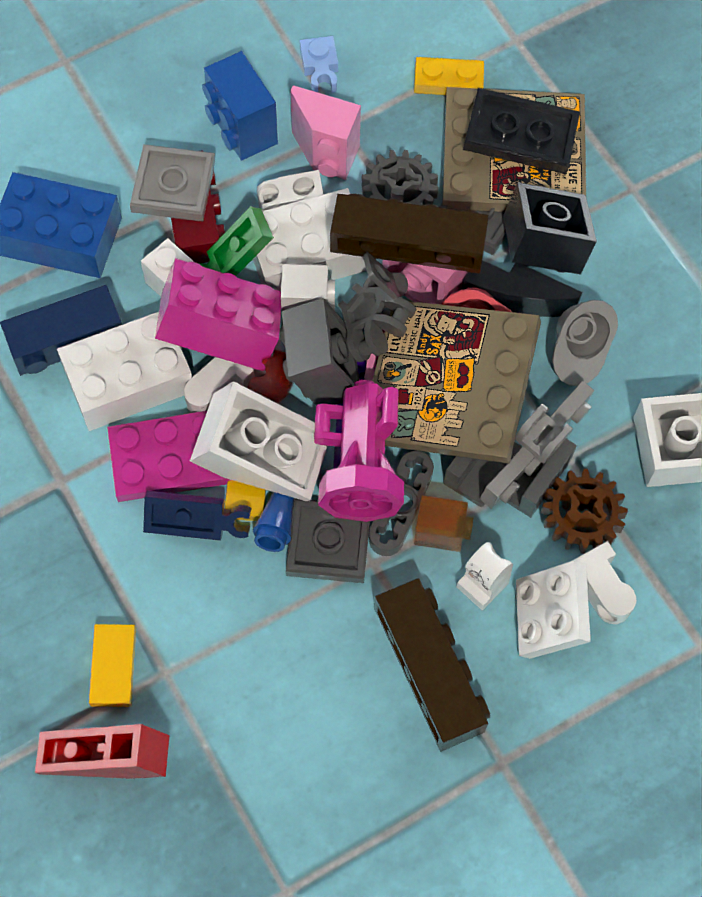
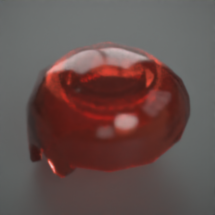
M275 348L272 357L263 359L262 364L266 367V374L262 377L251 378L247 388L277 404L283 401L289 395L294 385V382H290L287 379L283 369L286 351Z

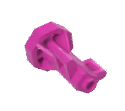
M359 380L354 383L353 387L345 389L343 406L318 404L316 406L314 443L324 446L341 447L340 465L338 468L327 470L319 483L318 506L335 518L368 522L393 517L404 504V481L396 475L385 457V440L398 427L399 391L397 388L387 387L382 389L373 381ZM331 419L342 420V433L330 432Z

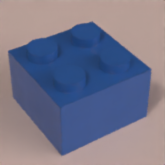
M240 51L204 67L206 83L202 84V89L208 100V104L205 105V111L210 122L213 125L218 124L221 128V136L229 151L234 149L242 161L277 145L276 102L244 53Z

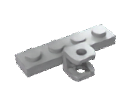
M582 381L550 417L546 414L549 408L542 403L516 434L515 440L523 447L510 460V464L508 463L487 485L480 500L491 509L499 500L506 504L520 488L516 481L525 472L530 477L569 437L573 430L568 425L569 422L573 420L578 424L588 413L592 406L587 402L595 390Z

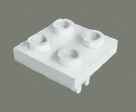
M574 560L516 579L519 656L531 659L591 642L586 563Z

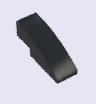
M482 260L480 274L467 272L462 284V290L479 288L487 291L496 301L510 309L513 313L539 315V317H560L565 310L579 304L583 293L523 264L515 263L511 271L507 272Z

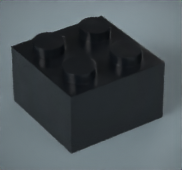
M517 182L503 215L512 263L581 275L597 242L586 195Z

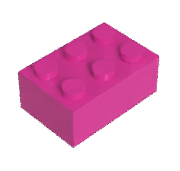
M175 258L162 290L155 339L264 371L279 340L281 291L275 290L268 285H259L240 279L230 273H221L202 267L195 262H186Z

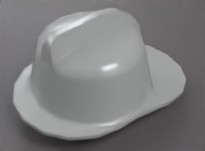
M601 300L581 302L565 310L558 319L556 327L558 339L554 348L552 362L554 372L564 383L571 386H579L582 381L589 383L599 374L618 328L617 314L611 305Z

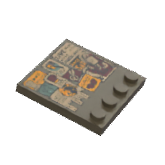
M447 87L442 199L443 205H448L447 209L466 210V206H468L471 210L490 211L491 208H495L494 211L505 212L517 182L586 195L585 94L486 89L580 111L570 165L567 174H562L463 150L477 88Z
M409 301L417 310L412 318L408 317L405 323L407 331L403 337H397L385 331L384 335L388 341V351L378 357L372 380L382 389L394 387L399 391L398 427L385 440V446L510 464L541 325L539 315ZM390 310V317H392L394 313L393 310Z

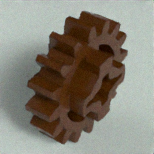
M583 469L581 477H576L575 473L570 470L567 472L566 482L559 477L555 478L552 485L553 489H547L544 499L547 502L543 503L541 514L548 515V517L545 519L543 526L544 528H555L552 540L557 541L560 538H564L566 540V550H569L573 544H578L580 553L585 554L588 545L596 548L603 544V540L605 542L608 541L612 545L617 537L615 533H621L625 526L621 519H625L628 508L619 506L623 503L625 495L624 493L614 494L613 490L617 483L611 481L608 484H604L602 482L604 473L599 472L594 479L589 476L588 469ZM560 501L562 502L561 507L566 511L564 518L561 517L559 511ZM605 503L609 511V521L606 520L608 515L603 511Z

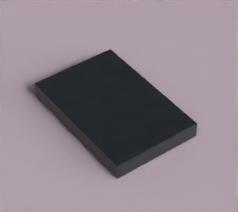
M478 88L463 150L567 174L580 111Z

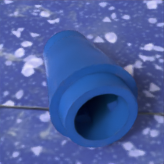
M276 492L272 493L271 498L253 528L254 542L261 549L279 552L285 548V545L290 543L293 497Z

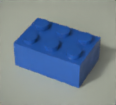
M12 172L0 203V256L101 278L122 219L117 195Z

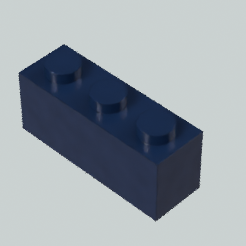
M103 285L0 322V325L21 376L27 373H39L45 370L47 366L61 362L57 351L58 348L121 326L122 322L107 285Z

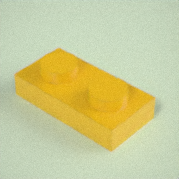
M416 57L414 93L446 95L447 87L483 89L484 61Z

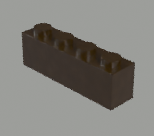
M337 193L330 230V252L363 257L368 252L375 259L480 274L489 215L480 214L474 210L458 211L444 209L433 204L416 205L403 203L397 199L381 200L367 198L361 194L345 195Z
M417 578L376 595L374 610L440 752L485 733L488 726L487 719L490 718L488 706L481 695L475 696L469 682L473 681L471 671L463 658L457 659L452 648L455 645L453 633L446 622L440 623L435 613L438 610V604L432 590L429 587L424 589L420 579Z

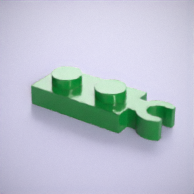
M250 206L207 251L210 261L207 264L202 263L200 265L221 273H230L237 276L274 238L262 209Z

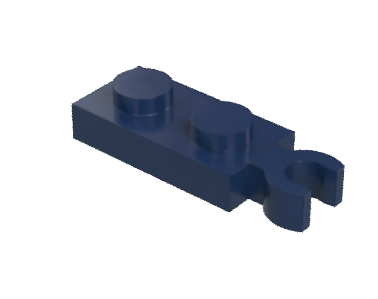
M147 491L144 497L143 532L221 541L223 531H228L236 538H247L250 533V526L239 525L236 519H249L252 508L246 505H238L228 510L224 509L225 499Z

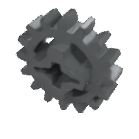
M390 150L389 158L385 159L379 154L376 156V165L371 163L366 165V174H362V195L367 198L381 200L397 199L403 203L416 205L434 204V199H437L438 175L432 173L431 162L424 165L421 164L422 155L418 154L412 159L409 158L408 150H404L402 156H396L394 150Z

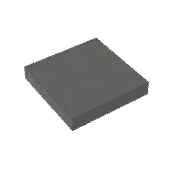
M294 498L286 576L364 583L370 521L363 522L335 518L318 506V501L316 500L303 501Z

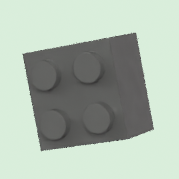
M324 298L282 311L283 327L280 328V338L286 349V360L283 361V369L287 379L290 382H294L301 389L304 397L309 398L316 406L318 404L336 405L343 403L345 389L353 387L354 383L359 381L357 361L351 355L347 345L345 322Z

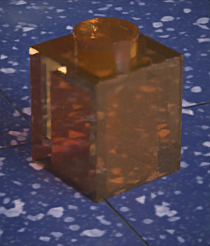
M421 495L414 545L460 552L463 539H471L474 517L466 516L468 502Z

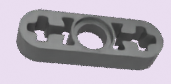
M411 451L406 453L401 458L395 471L396 475L404 481V495L411 499L412 507L405 512L398 511L393 517L373 520L370 527V547L381 556H392L401 550L431 482L434 465L432 459L424 452ZM415 464L422 465L423 473L417 474L412 487L407 484L410 475L409 468H413ZM391 519L396 522L393 528V538L395 540L389 539L387 544H383L380 542V535L378 533L384 534L386 532L389 520Z

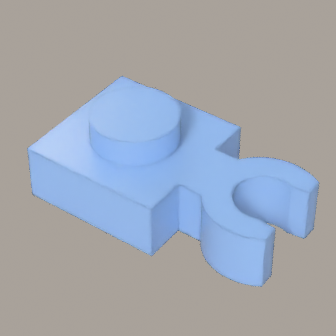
M333 36L300 40L304 75H312L311 90L318 92V85L326 82L330 84L332 93L336 92L337 76L334 72H338V59Z

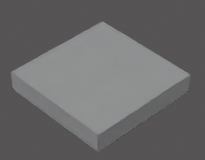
M143 144L130 202L131 212L203 221L215 165V153Z

